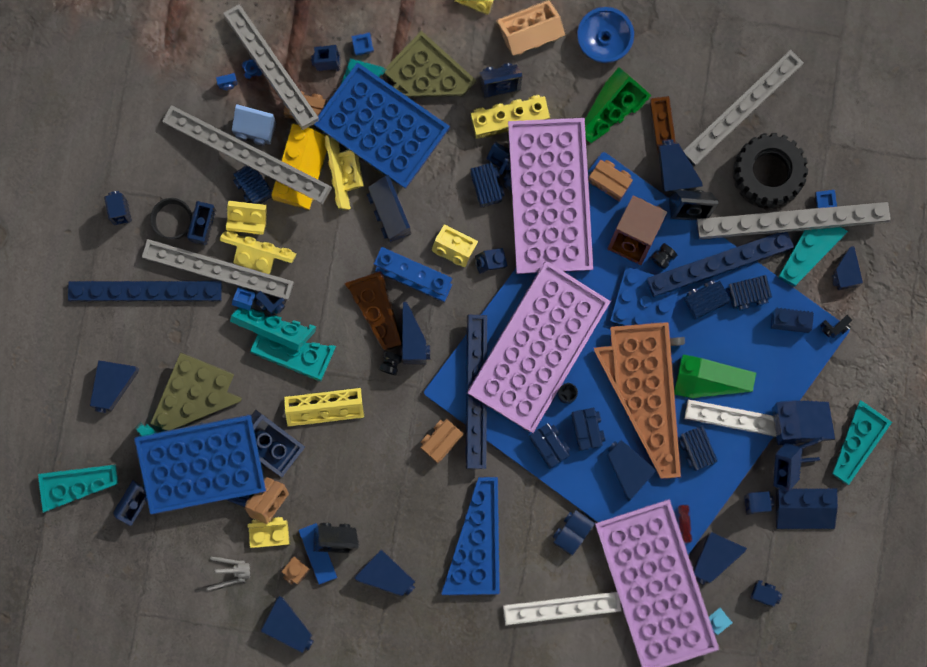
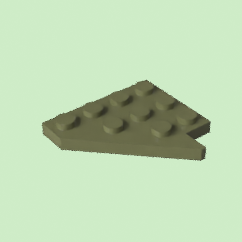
M422 31L385 68L386 71L384 72L395 83L393 87L408 98L464 96L477 82Z
M180 352L151 424L169 431L240 402L242 397L227 392L234 374Z

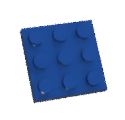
M626 267L610 322L621 326L670 323L679 289L653 297L646 279L654 275Z

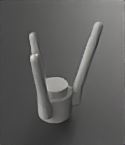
M210 557V560L236 565L234 569H216L215 573H234V577L238 578L207 587V591L238 582H245V579L250 578V564L245 563V560L237 561Z

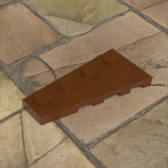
M379 271L346 282V287L350 290L353 299L360 307L363 316L370 324L382 348L388 350L403 345L382 272Z

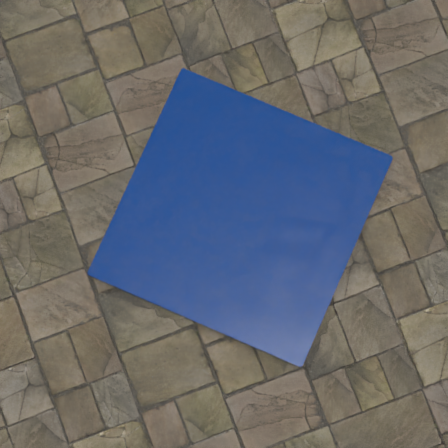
M603 152L589 169L588 178L600 160L604 162L608 160L615 165L614 168L618 171L624 170L628 172L633 181L620 202L588 182L593 270L568 271L565 273L611 302L562 385L564 383H572L576 386L578 395L575 401L570 404H564L559 400L557 392L535 429L536 431L547 423L550 426L554 425L560 433L557 437L561 443L565 441L570 449L568 454L570 456L549 469L529 439V435L532 433L488 406L486 441L598 523L670 499L689 555L774 436L686 420L684 416L687 400L773 416L772 407L776 402L801 400L845 339L850 329L844 334L840 332L835 338L826 336L822 332L820 324L827 320L834 328L840 321L791 285L779 279L777 275L759 262L680 288L669 323L670 338L685 337L684 345L671 346L674 388L680 358L683 354L756 372L753 392L699 398L675 395L681 477L661 478L600 363L594 348L612 346L611 327L621 326L611 323L610 319L626 267L657 275L736 248V246L724 237L699 240L696 220L671 219L669 198L613 157ZM633 195L667 211L642 266L607 249ZM663 243L669 245L678 255L674 260H670L669 266L665 270L656 265L651 259L654 253L660 251V246ZM515 268L481 314L487 315V358L538 273L516 274ZM763 275L767 276L772 298L768 300L769 303L757 306V303L750 304V308L740 311L738 308L733 309L730 299L728 304L694 320L684 300L688 296L687 293L696 288L699 291L705 288L704 284L711 280L715 282L720 280L730 298L727 288L729 284ZM777 307L779 309L781 307L782 309H794V311L797 309L802 312L804 310L806 312L813 311L812 330L810 333L771 329L772 312ZM467 334L424 390L425 396L465 425ZM595 408V412L599 411L601 423H598L599 430L604 432L605 442H602V447L579 451L571 413ZM703 426L718 462L694 471V468L690 469L686 458L689 456L686 450H682L679 440L681 439V434ZM622 440L656 470L630 501L626 498L607 457L610 453L607 449L614 441L619 443Z

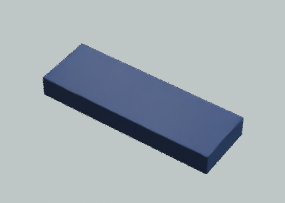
M317 523L300 529L299 533L320 585L336 579L337 575L328 552H313L314 528L317 526Z

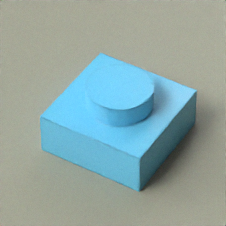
M718 608L709 616L712 629L716 635L732 624L721 608Z

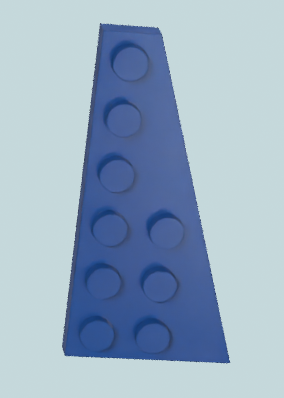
M478 477L441 595L500 594L498 477Z

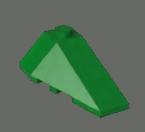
M620 67L606 81L585 119L586 140L590 143L607 133L610 127L617 122L621 123L624 121V117L631 112L635 113L640 110L652 96Z
M683 354L680 358L674 395L699 398L753 392L756 372Z

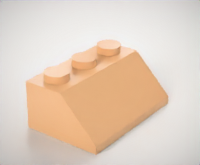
M549 0L497 20L507 47L513 56L565 36L561 18Z

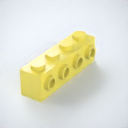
M540 95L532 96L526 101L521 99L514 100L509 105L496 104L491 109L478 108L471 113L476 139L508 132V121L550 119L545 96L540 97Z

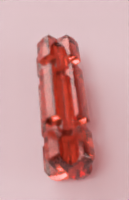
M680 505L678 507L680 532H682L684 543L692 542V534H690L691 522L690 516H688V513H690L689 505Z

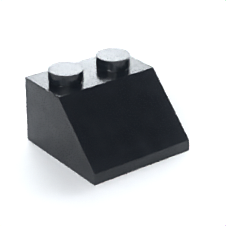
M677 189L673 191L669 198L670 218L696 221L697 219L710 218L719 202L711 192Z
M320 523V526L317 525L314 528L313 552L352 554L359 548L356 528H352L350 524H339V527L331 526V523Z

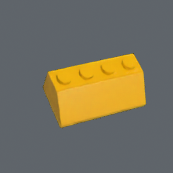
M292 124L282 162L319 180L327 152L325 148L326 135L311 128L302 130L299 125ZM275 181L271 195L273 200L310 210L313 199Z

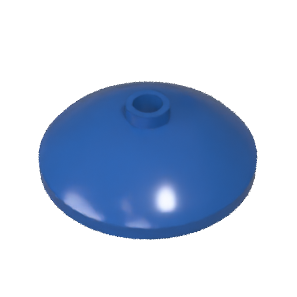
M611 7L596 8L587 13L581 20L577 33L578 43L581 50L590 59L601 63L615 62L623 58L632 47L634 41L633 25L630 19L618 9ZM607 36L608 40L603 41L602 37Z

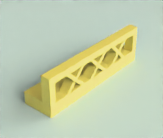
M361 388L284 397L287 426L364 418ZM358 395V399H348L349 396ZM330 398H337L334 402L328 401ZM313 400L319 401V402H317L316 404H310V403H309V402H311V401H313ZM289 403H299L297 406L289 407Z

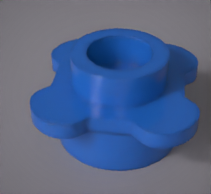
M253 59L242 63V67L245 69L244 75L247 79H250L252 76L262 75L263 72Z

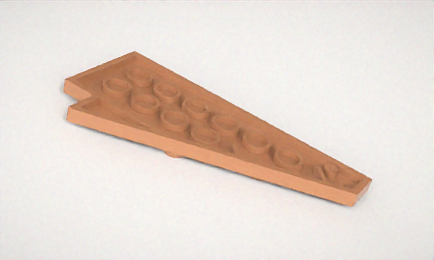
M669 322L611 327L612 346L596 347L594 351L661 478L681 477Z

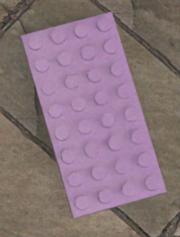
M585 119L508 121L516 274L538 273L545 261L563 272L593 270Z
M545 261L468 389L467 394L530 433H533L611 301Z
M670 499L596 523L595 525L642 667H666L719 650Z

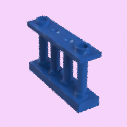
M381 247L374 262V265L377 266L375 272L381 271L383 276L442 302L446 301L453 286L451 284L452 277L384 247Z

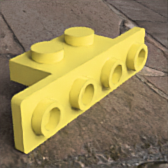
M326 135L325 148L328 151V165L332 172V185L336 194L335 202L339 209L349 210L350 203L347 191L363 187L359 159L350 150L340 153L339 143L329 135Z
M224 231L220 236V241L237 246L234 264L270 274L274 258L292 263L296 258V253L288 248H278L269 242L262 243L256 241L253 237L239 236L233 231Z

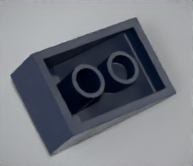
M507 63L501 65V68L494 69L493 67H488L479 72L484 98L521 91L522 73L517 64Z
M403 302V364L427 365V360H430V345L426 344V339L408 303Z
M794 400L776 402L772 407L778 445H784V443H807L820 437H824L823 441L835 440L829 402Z
M255 410L251 418L260 462L280 477H283L305 446L258 410Z

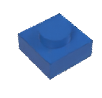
M370 32L351 36L355 56L374 52Z
M235 73L216 77L219 89L230 90L238 85Z
M835 190L815 192L817 208L837 207Z
M238 287L232 305L250 311L256 293Z

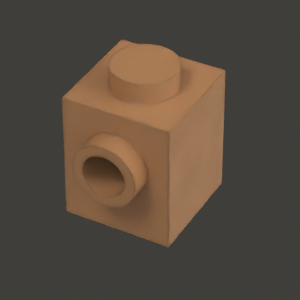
M293 557L282 571L285 574L283 578L291 585L294 582L299 585L311 569L296 557Z

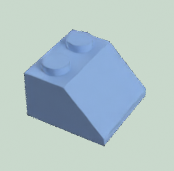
M236 104L232 132L236 135L235 137L241 140L252 139L254 143L259 145L270 144L276 126L274 115Z

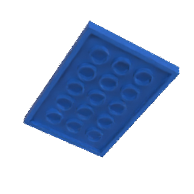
M358 62L318 115L319 121L313 124L386 176L389 175L390 179L407 189L450 129L449 125Z
M251 414L135 437L150 514L266 492Z

